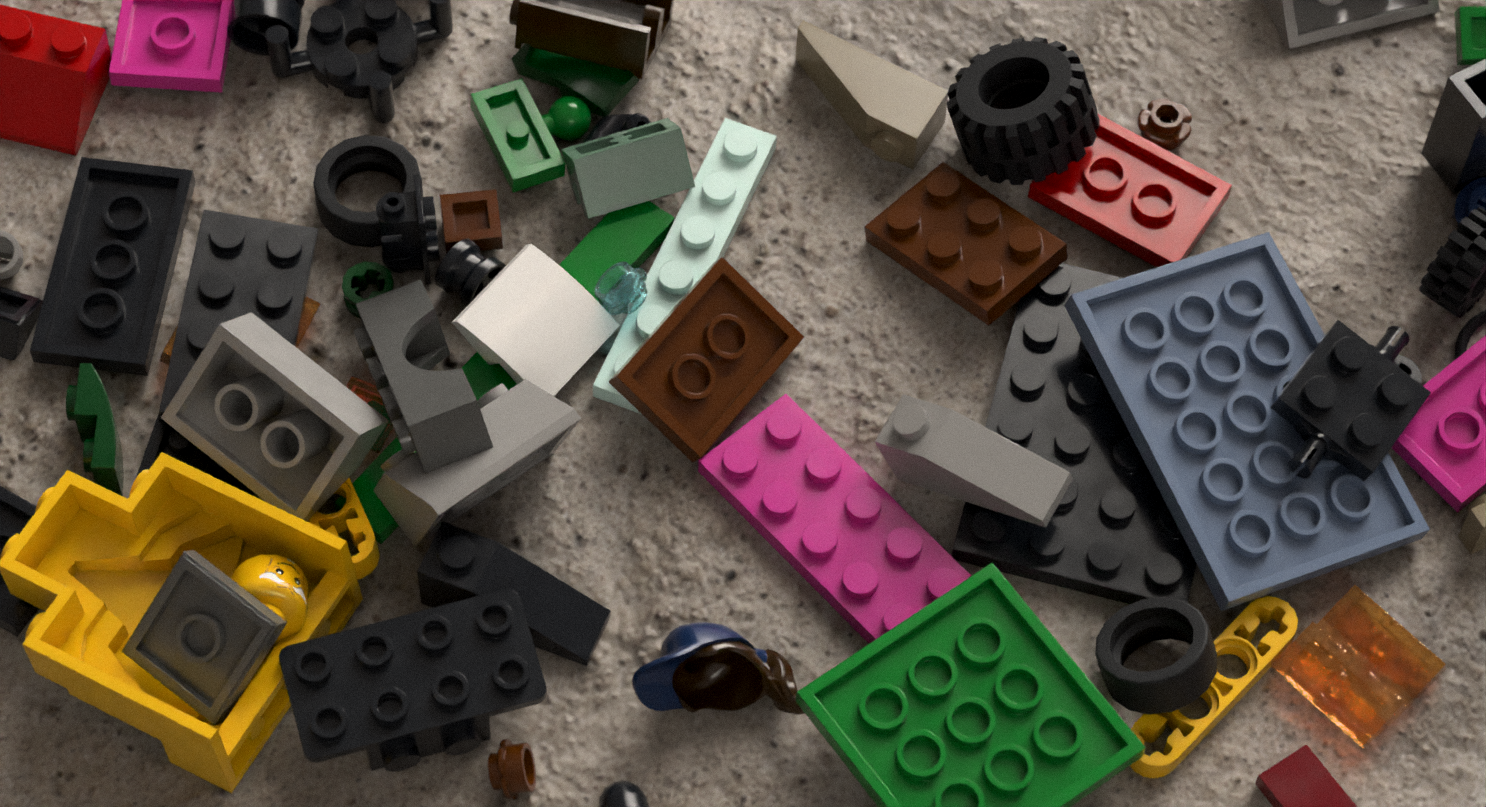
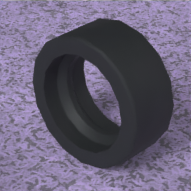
M363 135L343 140L326 152L316 166L313 187L321 223L333 237L353 246L377 247L381 246L382 243L376 211H353L340 205L335 196L337 187L342 181L353 174L364 171H379L397 178L401 182L402 192L415 191L413 175L419 174L421 195L423 197L422 178L416 159L403 145L387 137Z
M1158 597L1142 599L1127 605L1105 622L1096 638L1095 656L1104 683L1112 699L1127 710L1144 714H1158L1180 709L1193 703L1207 691L1217 673V653L1209 626L1198 609L1182 600ZM1174 639L1190 645L1187 653L1177 662L1157 671L1139 672L1123 667L1130 654L1140 646L1152 641Z

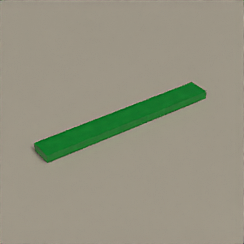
M650 201L609 212L559 265L604 306L665 240L675 217ZM478 352L461 368L477 401L491 389L502 383L508 390L517 385L499 363L488 365ZM398 437L352 483L373 529L376 541L380 544L399 525L373 490L385 473L381 465L402 449ZM340 496L334 502L336 512L345 505V497Z

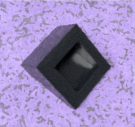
M0 286V357L15 360L21 353L39 318L43 300Z

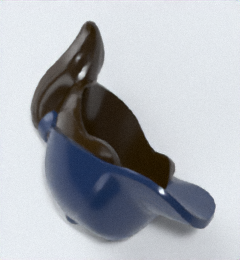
M696 622L675 628L665 638L661 647L660 658L640 667L632 678L633 689L640 702L655 711L686 709L692 713L702 709L738 711L754 704L767 695L773 700L775 707L780 711L796 715L804 714L803 710L796 703L798 690L791 665L787 659L774 650L754 648L743 636L721 624Z

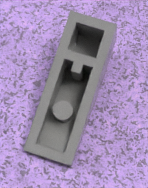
M904 394L875 441L898 480L1043 527H1047L1074 479L1067 470L952 409Z

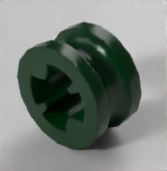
M362 262L355 264L347 270L342 281L344 302L347 310L353 316L360 318L356 307L357 303L394 290L392 274L384 265L376 262ZM369 284L378 285V291H372L369 298L360 297L359 291H365Z

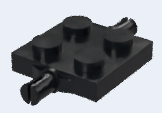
M1337 320L1270 408L1293 425L1302 440L1305 441L1288 463L1290 470L1294 472L1306 458L1308 459L1296 476L1304 479L1309 478L1322 458L1325 457L1341 463L1362 481H1365L1375 471L1431 392L1399 368L1394 362L1402 349L1410 341L1409 335L1405 331L1391 345L1402 328L1398 326L1388 327L1384 336L1374 346L1367 343L1341 321Z

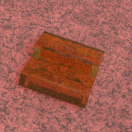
M1354 585L1317 624L1312 622L1273 662L1272 668L1363 749L1397 719L1446 670V664L1360 588Z

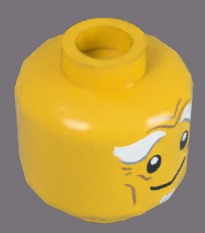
M261 554L249 558L236 568L231 579L287 622L274 645H277L280 639L295 635L302 629L307 619L309 596L308 580L302 568L291 559L276 554Z

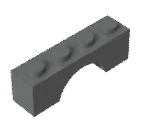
M415 281L357 303L356 307L363 326L353 329L377 391L380 393L390 422L393 424L404 455L416 451L424 472L428 473L492 448L493 444L479 404L463 369L431 371L436 364L450 355V351L434 306L422 281Z

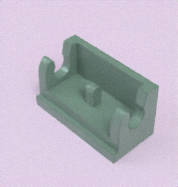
M668 118L561 149L578 205L582 204L584 214L588 219L695 187L682 130Z

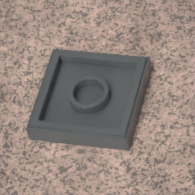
M195 550L184 551L121 652L213 725L223 723L234 708L287 622Z

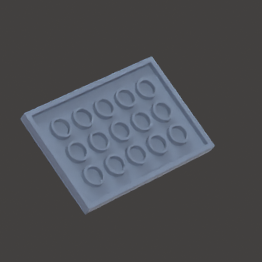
M1269 232L1070 295L1064 306L1221 611L1418 541L1430 530L1389 453L1386 454L1375 471L1365 481H1362L1341 463L1325 457L1322 458L1313 470L1312 475L1307 479L1296 476L1308 460L1307 458L1294 472L1290 470L1288 466L1290 459L1295 456L1305 441L1302 440L1293 425L1270 407L1324 337V333Z

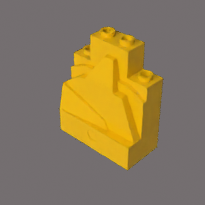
M161 452L150 469L143 470L136 477L128 499L66 470L55 487L48 488L41 495L35 514L20 534L13 535L7 541L0 556V573L10 594L46 611L39 613L31 621L26 631L25 641L22 643L35 673L67 688L70 695L161 740L171 763L230 793L234 791L291 706L279 661L280 651L288 645L341 632L363 600L346 540ZM195 550L230 578H232L236 568L245 560L261 554H276L291 559L302 568L308 580L307 619L298 633L280 639L277 645L272 646L223 723L213 725L121 652L184 551Z

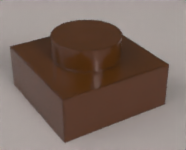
M496 189L440 195L446 254L456 243L463 239L473 241L480 247V251L503 249Z

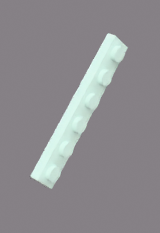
M727 118L724 119L694 179L695 187L690 188L593 384V397L641 414L608 381L707 269L719 258L724 257L776 149V135Z

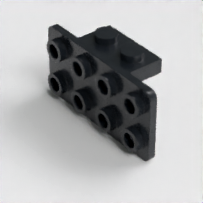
M503 589L288 645L279 654V661L305 758L313 763L366 750L371 771L384 767L387 771H401L417 765L422 757L445 751L448 755L465 754L478 748L481 745V741L491 739L490 716L539 704L546 698L547 694L546 683L519 594L513 589Z

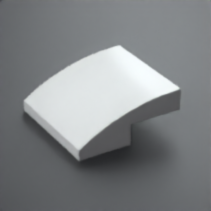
M532 244L525 245L452 321L453 325L488 365L499 363L517 384L526 379L553 396L559 392L620 326L577 280Z

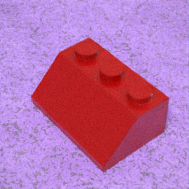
M0 4V138L77 156L110 79L109 68L112 55L105 28Z

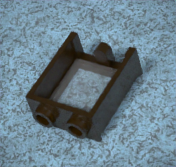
M513 0L509 23L517 26L514 48L520 49L522 44L525 43L529 44L532 48L624 71L628 69L638 79L642 80L671 25L674 0Z

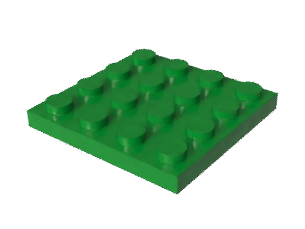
M993 563L797 691L796 703L878 807H1071L1139 760L1146 748Z

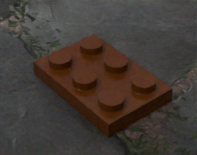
M944 162L864 226L866 241L988 326L1068 259L1067 243Z
M721 257L707 269L608 382L693 463L707 452L796 348L804 336Z

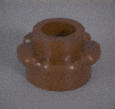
M1165 98L1149 102L1147 109L1140 111L1137 120L1141 136L1167 151L1179 147L1189 137L1192 130L1189 125L1192 121L1189 110L1184 105ZM1167 119L1170 123H1164L1160 120Z
M503 739L500 742V748L497 753L489 755L488 773L493 789L502 790L508 799L515 800L520 793L534 791L536 786V768L531 747L527 742L512 744L509 739Z

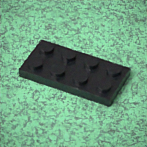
M81 157L30 348L33 362L77 368L80 367V363H92L95 370L148 376L196 183L193 170Z
M203 210L159 408V422L166 423L161 419V416L219 324L252 312L296 347L318 241V228Z

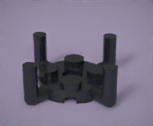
M336 0L331 5L322 6L313 12L311 25L307 33L306 50L291 53L288 31L283 26L275 25L266 31L271 70L275 76L280 78L312 71L315 78L327 88L328 84L343 90L344 96L359 99L368 98L375 120L380 123H388L395 116L393 90L405 81L404 75L411 68L412 64L415 66L418 58V44L446 38L452 33L451 0H429L430 19L415 23L412 22L403 9L397 6L395 0ZM359 40H369L377 45L374 50L366 54H356L348 49L352 43Z

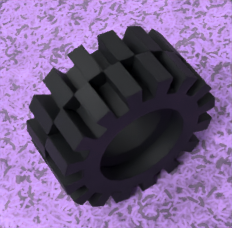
M1481 207L1473 209L1468 217L1465 216L1461 220L1458 229L1450 233L1446 244L1437 251L1436 254L1438 256L1429 264L1427 268L1428 273L1422 278V285L1419 288L1422 294L1457 318L1463 317L1466 312L1468 313L1474 307L1475 302L1481 300L1486 290V211Z

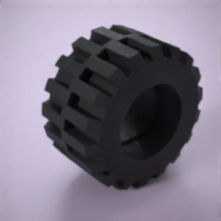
M1035 37L1031 41L1018 38L1012 39L1011 43L1003 46L999 43L989 47V52L983 55L978 53L970 59L971 65L961 68L955 75L957 82L949 86L947 108L965 158L969 165L972 164L974 172L981 177L988 175L990 181L999 184L1005 180H1009L1011 185H1023L1026 180H1034V183L1046 180V176L1052 173L1061 174L1068 170L1067 165L1070 162H1079L1086 155L1084 148L1093 145L1097 137L1095 130L1099 128L1100 119L1083 64H1081L1079 56L1073 50L1067 51L1066 45L1058 41L1048 44L1047 38Z

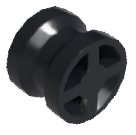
M463 239L456 243L442 259L435 275V284L447 293L457 292L461 295V302L468 306L506 265L495 257L485 258L481 255L480 247L470 239Z

